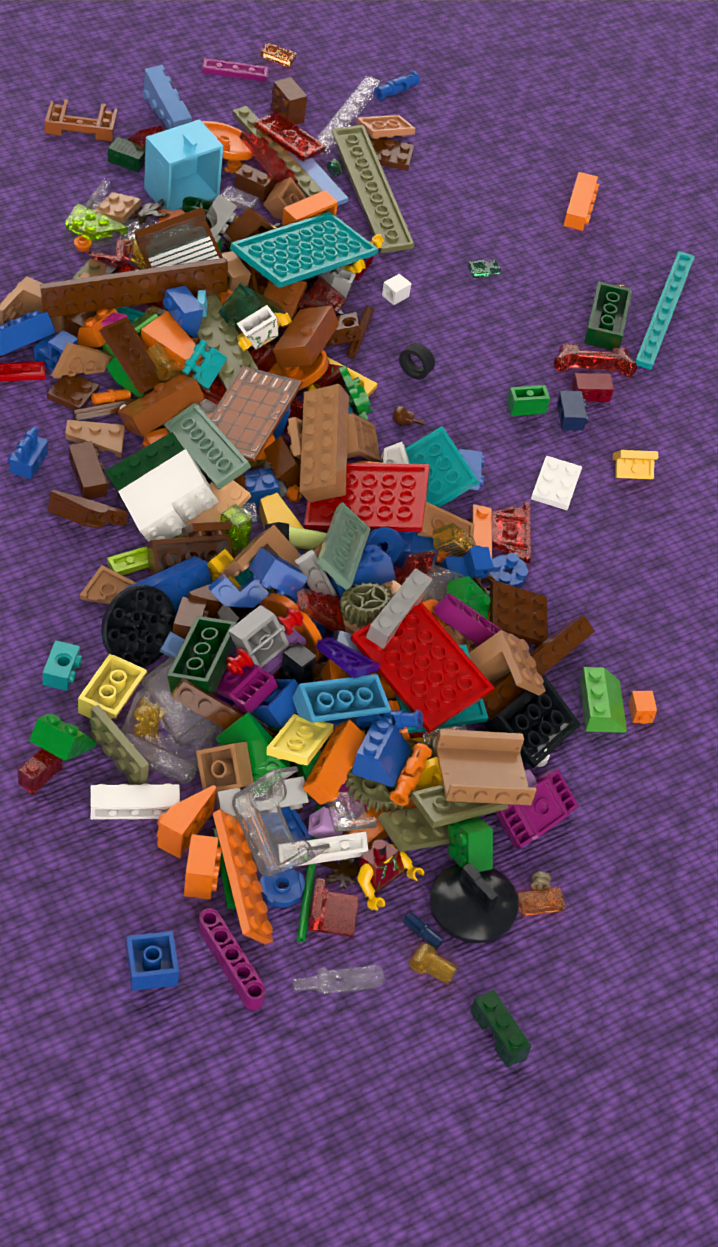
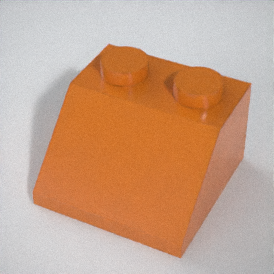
M103 308L97 311L94 317L85 320V324L79 328L78 345L89 348L102 347L106 341L99 331L103 328L101 322L113 312L117 313L116 309Z

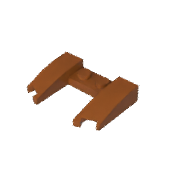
M63 99L62 106L59 104L54 106V102H50L45 119V134L62 136L63 130L84 132L85 134L95 133V140L112 142L118 109L115 108L112 113L109 110L106 111V104H102L98 119L67 116L68 99Z

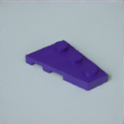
M331 637L318 640L316 648L353 678L378 672L379 663Z

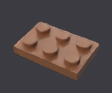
M400 115L360 117L356 120V124L364 125L367 134L374 139H379L380 137L392 138L394 136L406 137L415 134L416 129Z

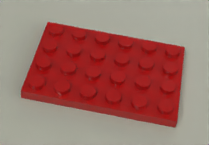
M347 463L346 495L311 503L308 501L304 522L305 529L328 530L337 506L343 502L370 528V531L381 527L392 528L397 532L423 531L430 471L429 464Z
M421 601L409 611L384 649L366 638L370 625L373 622L350 637V640L364 656L380 664L378 673L410 712L421 710L423 714V727L428 733L445 724L494 690V686Z

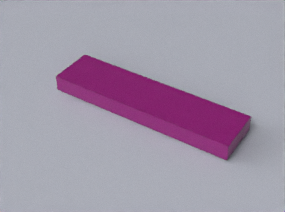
M204 58L202 73L266 82L268 67Z

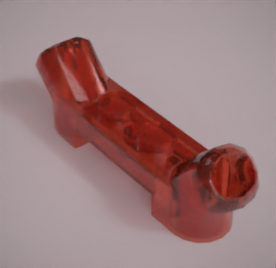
M565 344L560 347L559 355L554 358V367L559 372H564L570 367L618 371L628 378L633 376L637 370V363L630 358L629 351L623 348H613V352L579 350L577 344Z

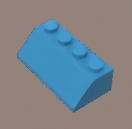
M378 674L365 675L358 678L350 677L302 683L298 685L292 697L298 716L310 723L391 712Z

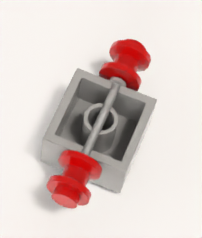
M261 605L228 630L237 648L238 655L235 658L229 656L226 659L227 669L233 675L237 674L240 676L245 665L251 667L255 664L260 668L290 645L284 632L287 635H291L293 633L292 628L295 625L298 627L303 625V615L297 609L289 608L285 618L281 616L276 618L274 613Z

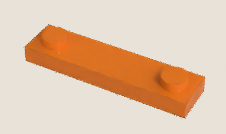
M473 504L471 508V523L475 524L471 547L476 545L489 547L492 559V508Z

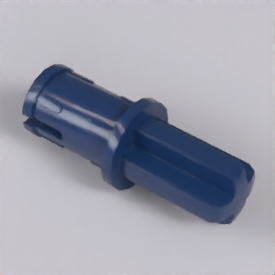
M411 912L403 919V923L417 934V938H422L434 950H437L443 944L444 938L433 931L429 923L425 924Z

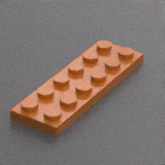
M218 810L213 813L242 934L267 945L273 942V928L268 921L266 913L268 909L262 898V886L256 874L257 866L251 855L252 846L246 835L247 827L242 820L222 810Z

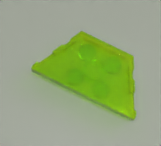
M79 203L76 204L65 221L67 229L90 240L111 237L112 232L120 231L122 234L128 233L127 226Z

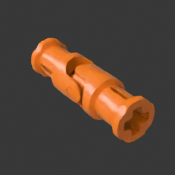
M418 743L414 745V752L406 761V767H404L397 780V787L390 794V799L397 805L405 806L408 804V797L417 786L420 776L425 769V762L432 755V750L425 744Z

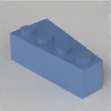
M159 65L145 69L143 98L148 101L151 109L157 113L158 118L163 121L167 130L192 122V117L184 102L180 101L178 91L172 89L169 75L165 76L164 66Z

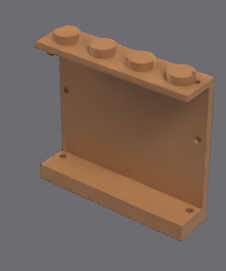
M439 729L435 748L446 801L531 805L537 790L536 788L528 787L520 754L524 742L523 734Z

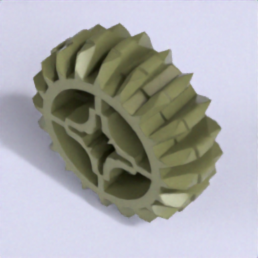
M362 582L361 585L354 584L353 588H348L341 597L340 609L342 616H344L345 621L350 622V625L356 624L357 628L360 626L365 627L376 619L394 594L391 593L390 589H386V586H379V583L375 585L371 584V582L369 584Z

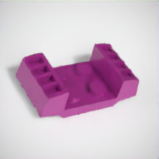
M255 664L251 667L245 665L240 676L237 674L233 675L226 668L213 696L218 698L221 695L234 701L239 711L244 714L247 712L251 714L278 687L273 675L265 672Z
M559 769L548 771L536 779L537 784L531 787L537 790L531 805L509 804L507 809L495 812L514 848H522L532 840L540 837L569 816L579 806Z

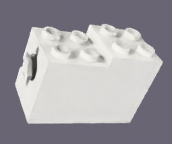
M186 449L118 491L139 531L148 542L151 540L173 539L181 535L182 528L187 526L186 522L194 519L197 515L212 508L219 502L201 469Z

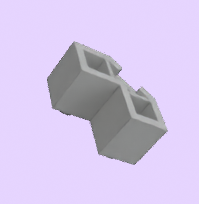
M340 267L319 274L318 278L330 294L345 300L356 274Z

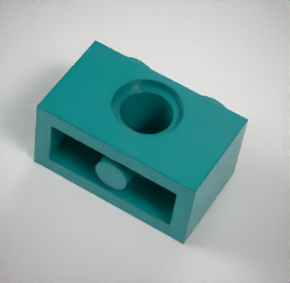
M55 640L43 670L44 686L68 690L70 683L73 684L75 681L76 667L80 668L83 656L80 655V646Z

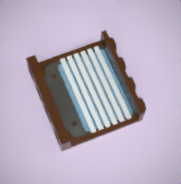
M203 207L135 231L136 243L148 269L223 258L207 224Z

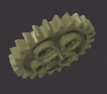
M353 767L349 770L345 786L349 788L348 794H354L353 801L360 800L359 806L366 804L367 810L373 807L375 808V813H378L379 809H382L383 812H387L388 809L391 811H395L396 808L403 809L404 806L397 805L390 799L391 792L395 791L397 787V781L394 787H390L352 774ZM414 790V791H411V793H410V795H409V797H408V798H409V802H410V800H411L412 792H415V790Z

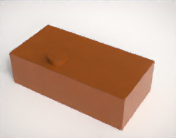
M332 306L299 310L273 348L280 368L314 364L339 325Z
M179 374L165 383L157 384L152 391L118 410V413L127 431L143 437L168 422L193 403L198 404L203 401L205 397L195 378Z

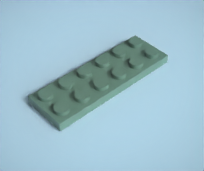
M193 403L164 424L168 432L175 434L184 449L188 451L196 464L219 490L251 468L249 462L196 403Z
M342 502L335 510L317 563L320 569L327 572L337 585L347 590L353 584L370 528Z

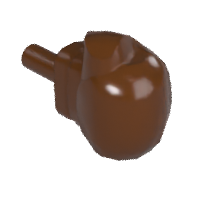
M404 406L396 407L393 412L392 419L400 426L411 425L412 422L423 426L425 422L414 418L415 413L406 410Z

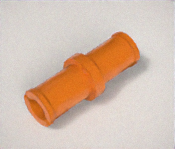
M108 389L107 392L91 394L94 406L131 399V392L127 389L114 391L113 389Z

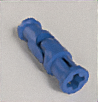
M413 71L407 76H400L392 81H388L381 87H375L374 94L379 101L387 96H394L408 90L410 86L420 84L419 75Z
M394 710L389 713L356 717V726L360 730L370 728L374 719L384 720L393 724L398 730H403L405 727L421 729L423 726L421 710H416V712Z

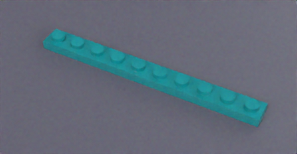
M678 251L634 365L652 370L695 256Z

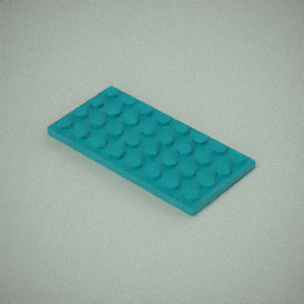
M331 212L232 242L230 249L238 257H241L279 288L357 262L360 259L375 256L378 252L377 247Z

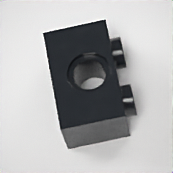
M299 642L288 646L282 654L280 679H295L298 685L313 682L317 656Z

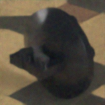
M134 585L117 594L108 605L102 620L101 636L107 653L141 668L151 665L164 655L160 652V649L170 632L173 633V625L176 618L175 609L169 597L163 591L149 585Z
M470 863L463 868L456 864L444 870L434 881L429 900L432 915L438 925L450 936L469 943H487L505 935L513 926L519 909L515 888L505 875L494 868L480 872L474 869Z

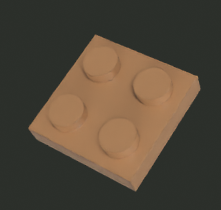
M111 192L93 211L94 217L124 223L142 205L140 198Z

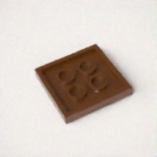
M493 580L490 584V622L503 631L511 633L519 639H524L527 643L540 646L548 639L547 597Z

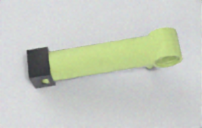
M276 522L265 524V530L275 525L295 548L311 550L324 542L327 535L324 532L291 527L288 523Z

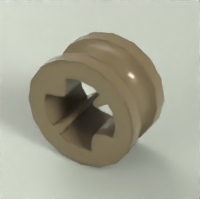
M536 872L532 874L531 888L533 890L544 892L551 888V876L548 873Z

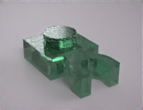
M485 260L470 261L468 263V269L473 279L489 277L490 273L500 274L501 267H497V260H492L488 263Z

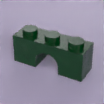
M493 989L475 998L470 1012L482 1030L489 1028L492 1031L496 1040L495 1050L505 1066L509 1068L527 1059L531 1044L495 990Z

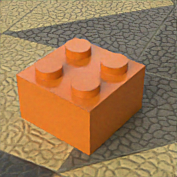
M191 835L184 897L211 900L212 891L216 892L222 851L221 847H218V837Z

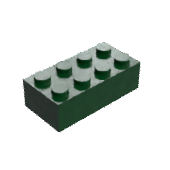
M598 281L584 344L619 351L632 289Z
M171 432L108 468L105 472L111 485L124 503L118 491L185 449L175 434Z
M196 616L167 674L171 693L182 678L214 695L227 668L226 659L229 656L232 657L236 649L228 630L235 626L237 622Z

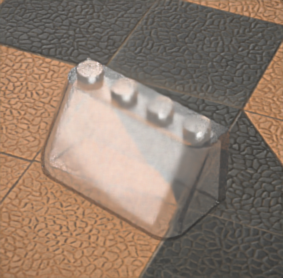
M172 656L145 676L141 684L144 687L142 689L143 694L152 701L151 708L161 717L159 720L160 724L170 733L168 735L169 740L174 746L178 744L182 747L217 735L224 728L171 698L172 693L167 674L176 658Z

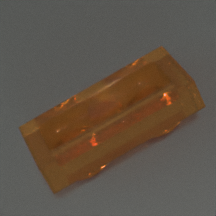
M267 43L261 50L260 56L290 67L296 59L297 53Z
M560 887L517 893L521 916L564 911L565 909Z

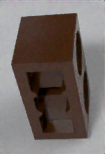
M357 312L336 316L339 325L327 342L326 347L362 340Z

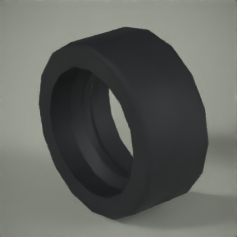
M411 343L400 353L399 363L402 370L408 376L419 380L424 379L434 369L435 358L426 346L420 343ZM410 354L418 357L424 368L417 366Z

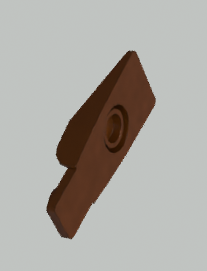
M51 490L48 505L50 513L86 527L101 528L105 526L106 522L126 526L128 511L109 507L93 500L56 490Z

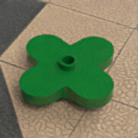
M346 365L339 367V372L349 395L350 407L353 406L359 417L369 421L367 414L373 412L371 407H367L370 405V401L364 387L361 384L358 385L361 382L360 378L352 379Z

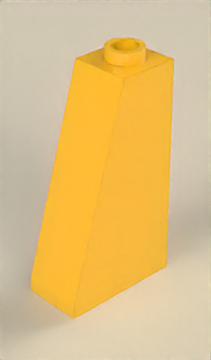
M278 493L267 495L260 499L259 514L264 530L265 524L276 522L288 523L291 527L304 529ZM295 548L297 551L300 550L305 553L310 551L307 549Z

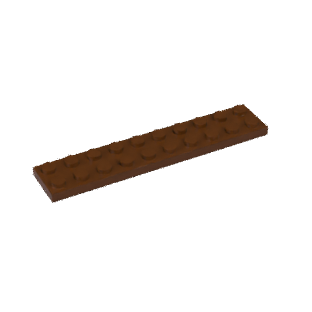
M225 258L40 284L43 312H48L51 318L99 311L103 308L111 309L161 302L165 298L167 289L186 286L194 297L198 296V290H206V295L228 292L227 262Z

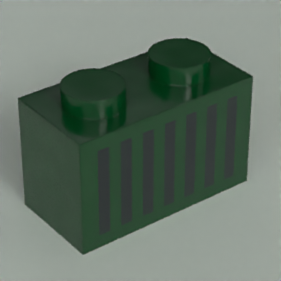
M116 137L108 147V162L139 173L145 165L146 147Z

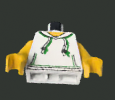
M268 305L237 323L243 332L237 337L238 345L243 351L252 345L255 349L261 346L266 347L272 339L278 336L279 325L281 324L283 327L291 323L292 320L288 313H273Z

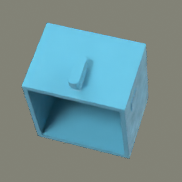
M200 119L147 136L144 177L145 191L156 203L163 199L164 206H162V209L171 211L182 210L185 197L190 196L209 201L216 199L220 194L223 145Z

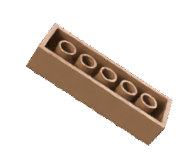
M340 384L304 392L300 492L310 503L346 495L349 395Z

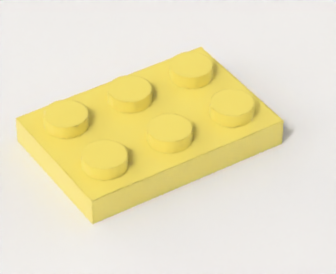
M293 714L268 745L267 755L296 762L297 764L308 765L332 734L333 724L327 722L310 723L300 716Z

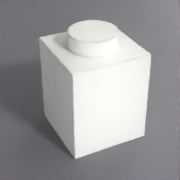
M398 274L384 282L382 296L395 305L409 297L411 283Z

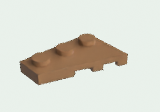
M68 342L51 375L57 379L63 375L71 377L78 373H101L105 371L112 355L105 351Z
M67 420L65 439L76 443L92 441L93 446L99 447L100 451H110L115 453V456L121 458L125 425Z
M426 502L423 531L417 532V535L470 543L473 540L475 524Z
M101 565L81 592L80 599L110 604L117 594L136 582Z

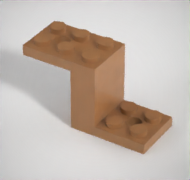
M84 272L79 278L90 277V274ZM27 276L19 282L16 288L9 292L0 303V325L6 324L9 320L18 319L29 312L40 310L43 313L40 284L43 283ZM65 316L50 318L54 330L58 333L64 330Z
M353 413L349 414L347 459L361 456L371 462L381 461L375 424ZM292 417L288 419L289 425L287 427L292 442L290 449L294 457L301 459L303 420Z
M272 525L255 537L219 573V576L224 573L227 577L231 576L234 578L241 571L243 572L250 566V562L255 558L261 547L288 561L297 568L295 560L302 555L277 527ZM324 542L312 549L317 558Z
M450 625L444 627L458 645L466 644L471 661L491 684L511 672L517 686L537 695H541L546 691L543 686L544 680L535 668L536 662L530 656L529 646L524 639H519L511 633L500 630L477 647L473 641Z

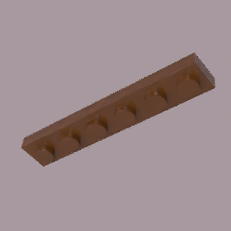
M182 678L171 694L173 700L224 729H227L245 715L243 712ZM260 723L274 739L278 733Z

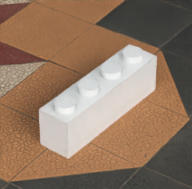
M169 783L163 785H91V819H159L162 813L166 814L171 806L180 802L179 785Z

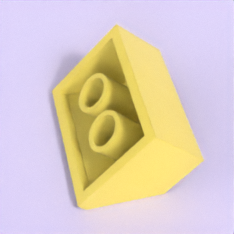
M109 654L78 697V713L91 718V708L99 704L110 719L116 718L146 675L147 670Z

